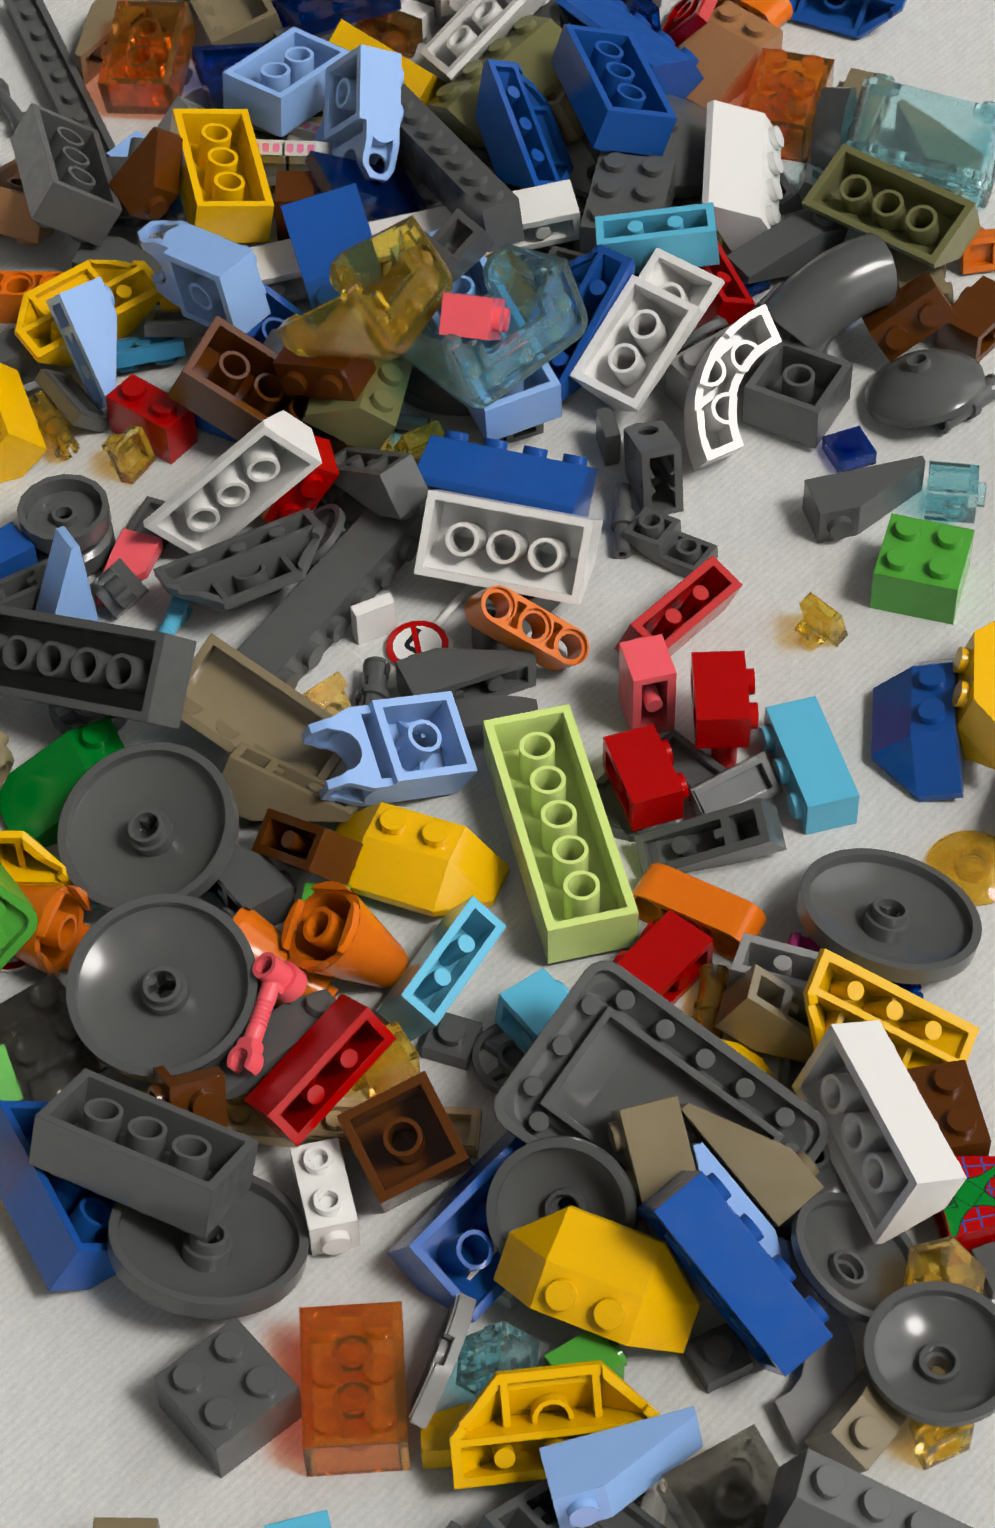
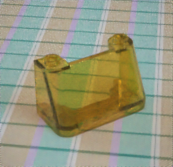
M411 215L340 252L330 266L329 277L333 288L341 296L303 315H293L287 318L277 329V332L282 337L285 346L296 355L302 357L392 360L407 352L441 306L443 292H451L453 288L451 272L419 223Z

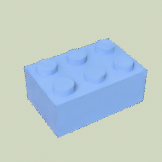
M292 27L222 72L223 108L248 109L253 125L273 135L283 137L325 108V70L350 51L296 27Z

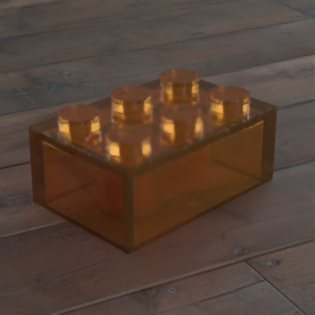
M117 1L97 82L107 113L166 114L176 97H182L196 36V29L188 2Z
M762 48L740 107L765 113L772 125H777L780 128L784 137L781 159L808 163L811 155L812 131L818 99L823 87L833 86L835 59L823 58L818 55L787 52L782 49Z
M402 1301L299 1308L302 1449L307 1477L411 1470Z

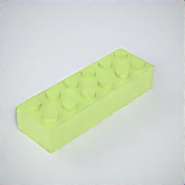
M570 704L484 720L485 759L548 964L632 947L638 941L639 912Z

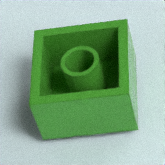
M891 513L873 572L870 608L953 625L970 566L975 530Z

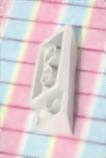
M656 247L639 277L631 275L571 372L570 377L612 409L638 412L725 284L724 280Z

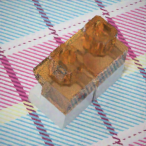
M364 0L355 10L356 24L354 27L395 52L402 53V56L409 59L413 58L418 43L423 42L427 44L436 35L434 7L415 0Z

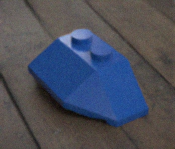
M907 0L789 1L793 7L792 22L860 40L902 12Z
M487 59L483 63L475 119L497 177L502 182L522 188L568 180L574 166L550 104L537 87L522 74L524 70L517 62Z
M601 244L591 249L592 252L579 256L555 270L526 324L561 384V401L583 387L573 380L570 374L631 275H634L635 261L632 258Z
M954 658L919 662L873 688L872 760L897 783L909 790V793L918 802L964 798V751L957 728V707L952 705L953 692L958 678V673L953 672Z

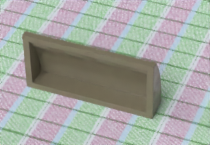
M189 0L214 49L241 48L272 40L273 31L283 28L270 0Z
M211 633L193 659L181 717L183 722L229 753H232L241 742H244L324 781L330 778L342 761L336 753L330 750L318 749L304 744L301 736L309 724L331 718L334 715Z

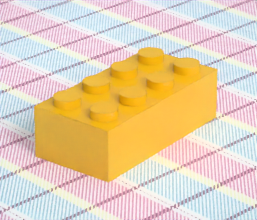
M173 108L170 132L179 134L183 139L179 191L187 223L209 232L217 233L235 243H269L274 203L248 109Z

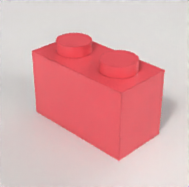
M443 292L439 335L481 340H501L502 332L507 333L510 324L511 311L510 308L505 307L506 299Z
M662 634L619 642V702L629 730L651 724L655 725L658 733L675 729L677 672Z

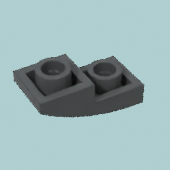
M856 87L822 88L813 123L811 165L827 167L842 144L849 145L848 127L858 125Z
M647 507L642 509L623 532L624 539L634 548L658 565L683 578H686L712 555L716 559L718 558L717 545L681 532L680 519Z
M483 695L455 699L468 742L472 741L484 744V720L538 710L536 699L521 696Z

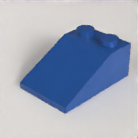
M356 183L280 206L316 321L334 316L337 312L354 310L380 302L371 291L384 278L385 274Z

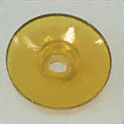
M963 830L950 833L939 839L932 846L928 854L927 864L953 880L965 891L975 906L995 903V836L981 831Z

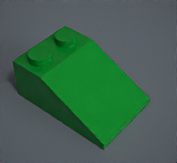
M110 717L67 731L9 773L0 790V815L7 831H25L45 848L58 843L57 835L60 815L73 787L97 762L125 748Z

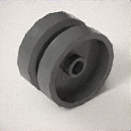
M72 474L46 477L31 485L20 497L17 514L21 532L35 546L38 563L49 558L56 528L65 526L80 546L87 577L101 570L106 565L110 551L116 541L107 494L96 481L82 475Z

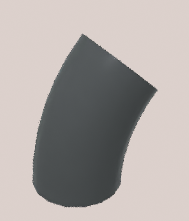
M869 232L852 238L824 251L807 262L787 278L764 304H766L772 319L809 348L823 352L828 344L852 323L864 315L892 303L896 296L898 285L897 270L893 256L886 243L876 234Z

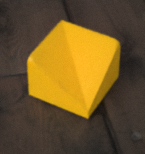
M471 1403L460 1404L434 1413L426 1430L420 1427L422 1469L452 1468L449 1434L471 1406Z

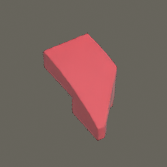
M123 528L111 551L104 571L121 558L141 581L147 579L163 551L162 538ZM95 595L96 605L101 607L105 606L101 602V600Z

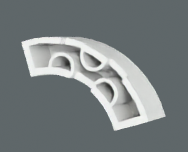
M766 304L740 318L716 339L705 352L693 373L685 400L684 433L689 458L694 471L727 458L744 446L737 424L738 397L736 394L744 374L755 360L767 354L782 342Z

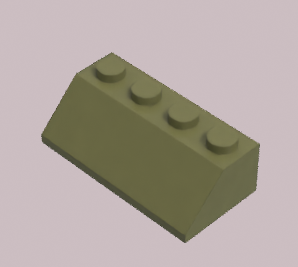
M528 15L519 19L509 34L491 43L487 53L479 60L467 64L462 70L463 73L453 82L439 88L436 92L437 96L426 105L464 144L486 148L475 119L483 63L487 59L517 62L524 70L522 74L546 98L561 85L551 60L562 28L551 18Z
M844 143L801 202L803 208L861 235L869 232L878 235L886 243L887 247L934 269L960 259L980 230L975 202Z
M386 305L342 311L335 314L333 321L340 330L338 335L366 337L376 371L356 401L309 397L302 417V421L353 447L380 450L395 429L425 322L415 318L410 313L399 317Z

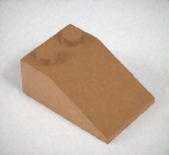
M729 0L713 10L708 23L687 38L679 48L681 50L683 47H686L697 57L699 63L696 66L704 77L685 100L693 102L706 110L707 102L713 100L730 103L781 66L783 30Z
M14 159L0 167V237L5 235L16 238L15 241L21 245H38V243L53 235L56 229L42 228L31 219L17 162Z

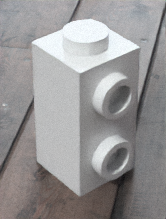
M338 1137L299 1145L298 1147H290L293 1175L302 1214L309 1233L312 1256L320 1254L337 1255L346 1252L352 1247L361 1246L358 1217Z

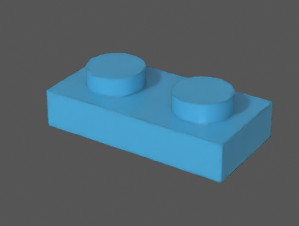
M145 335L117 340L116 371H133L140 364L151 362L158 365L173 363L177 360V357L186 356L184 340L182 337H145Z

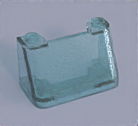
M874 73L872 78H865L845 144L939 187L952 190L951 192L959 195L960 190L964 191L963 194L969 196L968 200L975 202L977 207L986 209L995 182V102L984 101L983 104L896 83L893 77L882 73Z
M506 244L487 259L484 265L483 277L489 293L484 296L506 299L505 307L510 308L511 311L508 332H502L501 340L464 338L454 334L439 335V329L432 333L430 327L423 319L408 316L387 330L394 348L401 356L460 403L474 409H484L490 406L584 334L587 328L588 315L566 258Z

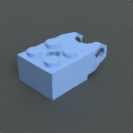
M362 44L326 68L324 141L331 142V165L335 183L338 188L347 186L348 184L344 178L346 169L349 167L358 169L360 185L357 190L360 197L367 190L372 180L384 183L394 172L399 150L400 124L404 114L403 106L401 105V87L404 81V70L401 68L402 53ZM380 157L385 165L382 174L373 171Z
M182 220L151 221L137 232L143 249L152 255L162 267L158 273L151 275L156 290L174 305L180 307L184 317L210 327L217 315L247 334L271 313L266 298V289L262 284L258 271L257 258L249 247L235 243L217 233L209 232ZM166 232L163 239L149 238L154 233Z
M452 691L372 700L369 705L348 707L331 718L309 724L301 734L304 744L336 753L346 766L345 773L326 780L325 786L318 790L321 800L340 802L361 807L374 805L379 802L392 803L457 794L478 771Z

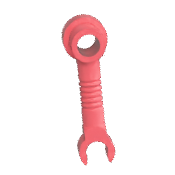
M272 952L261 954L253 964L252 972L255 977L262 981L244 1036L238 1039L236 1046L231 1049L227 1056V1067L238 1075L241 1073L243 1065L255 1076L261 1071L264 1064L262 1055L264 1046L262 1041L276 1000L285 1004L292 1003L303 994L307 986V976L303 970L291 961H282Z

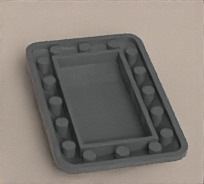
M601 960L591 964L584 970L501 1086L493 1101V1112L496 1120L503 1128L523 1143L528 1144L537 1139L550 1136L580 1138L605 1150L620 1164L624 1171L626 1170L621 1151L616 1153L613 1151L608 1136L607 1123L613 1122L611 1111L670 1096H678L679 1104H693L788 1146L795 1153L802 1150L813 1162L821 1154L829 1139V1126L819 1111L629 971L612 961ZM686 1128L689 1144L699 1143Z

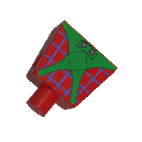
M955 1156L967 1179L946 1208L933 1215L946 1263L969 1258L971 1249L995 1241V1156Z

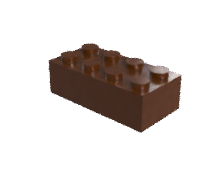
M217 315L167 397L237 441L264 419L282 410L312 428L315 436L330 440L331 445L336 438L302 421L309 397L284 395L273 365L278 354Z

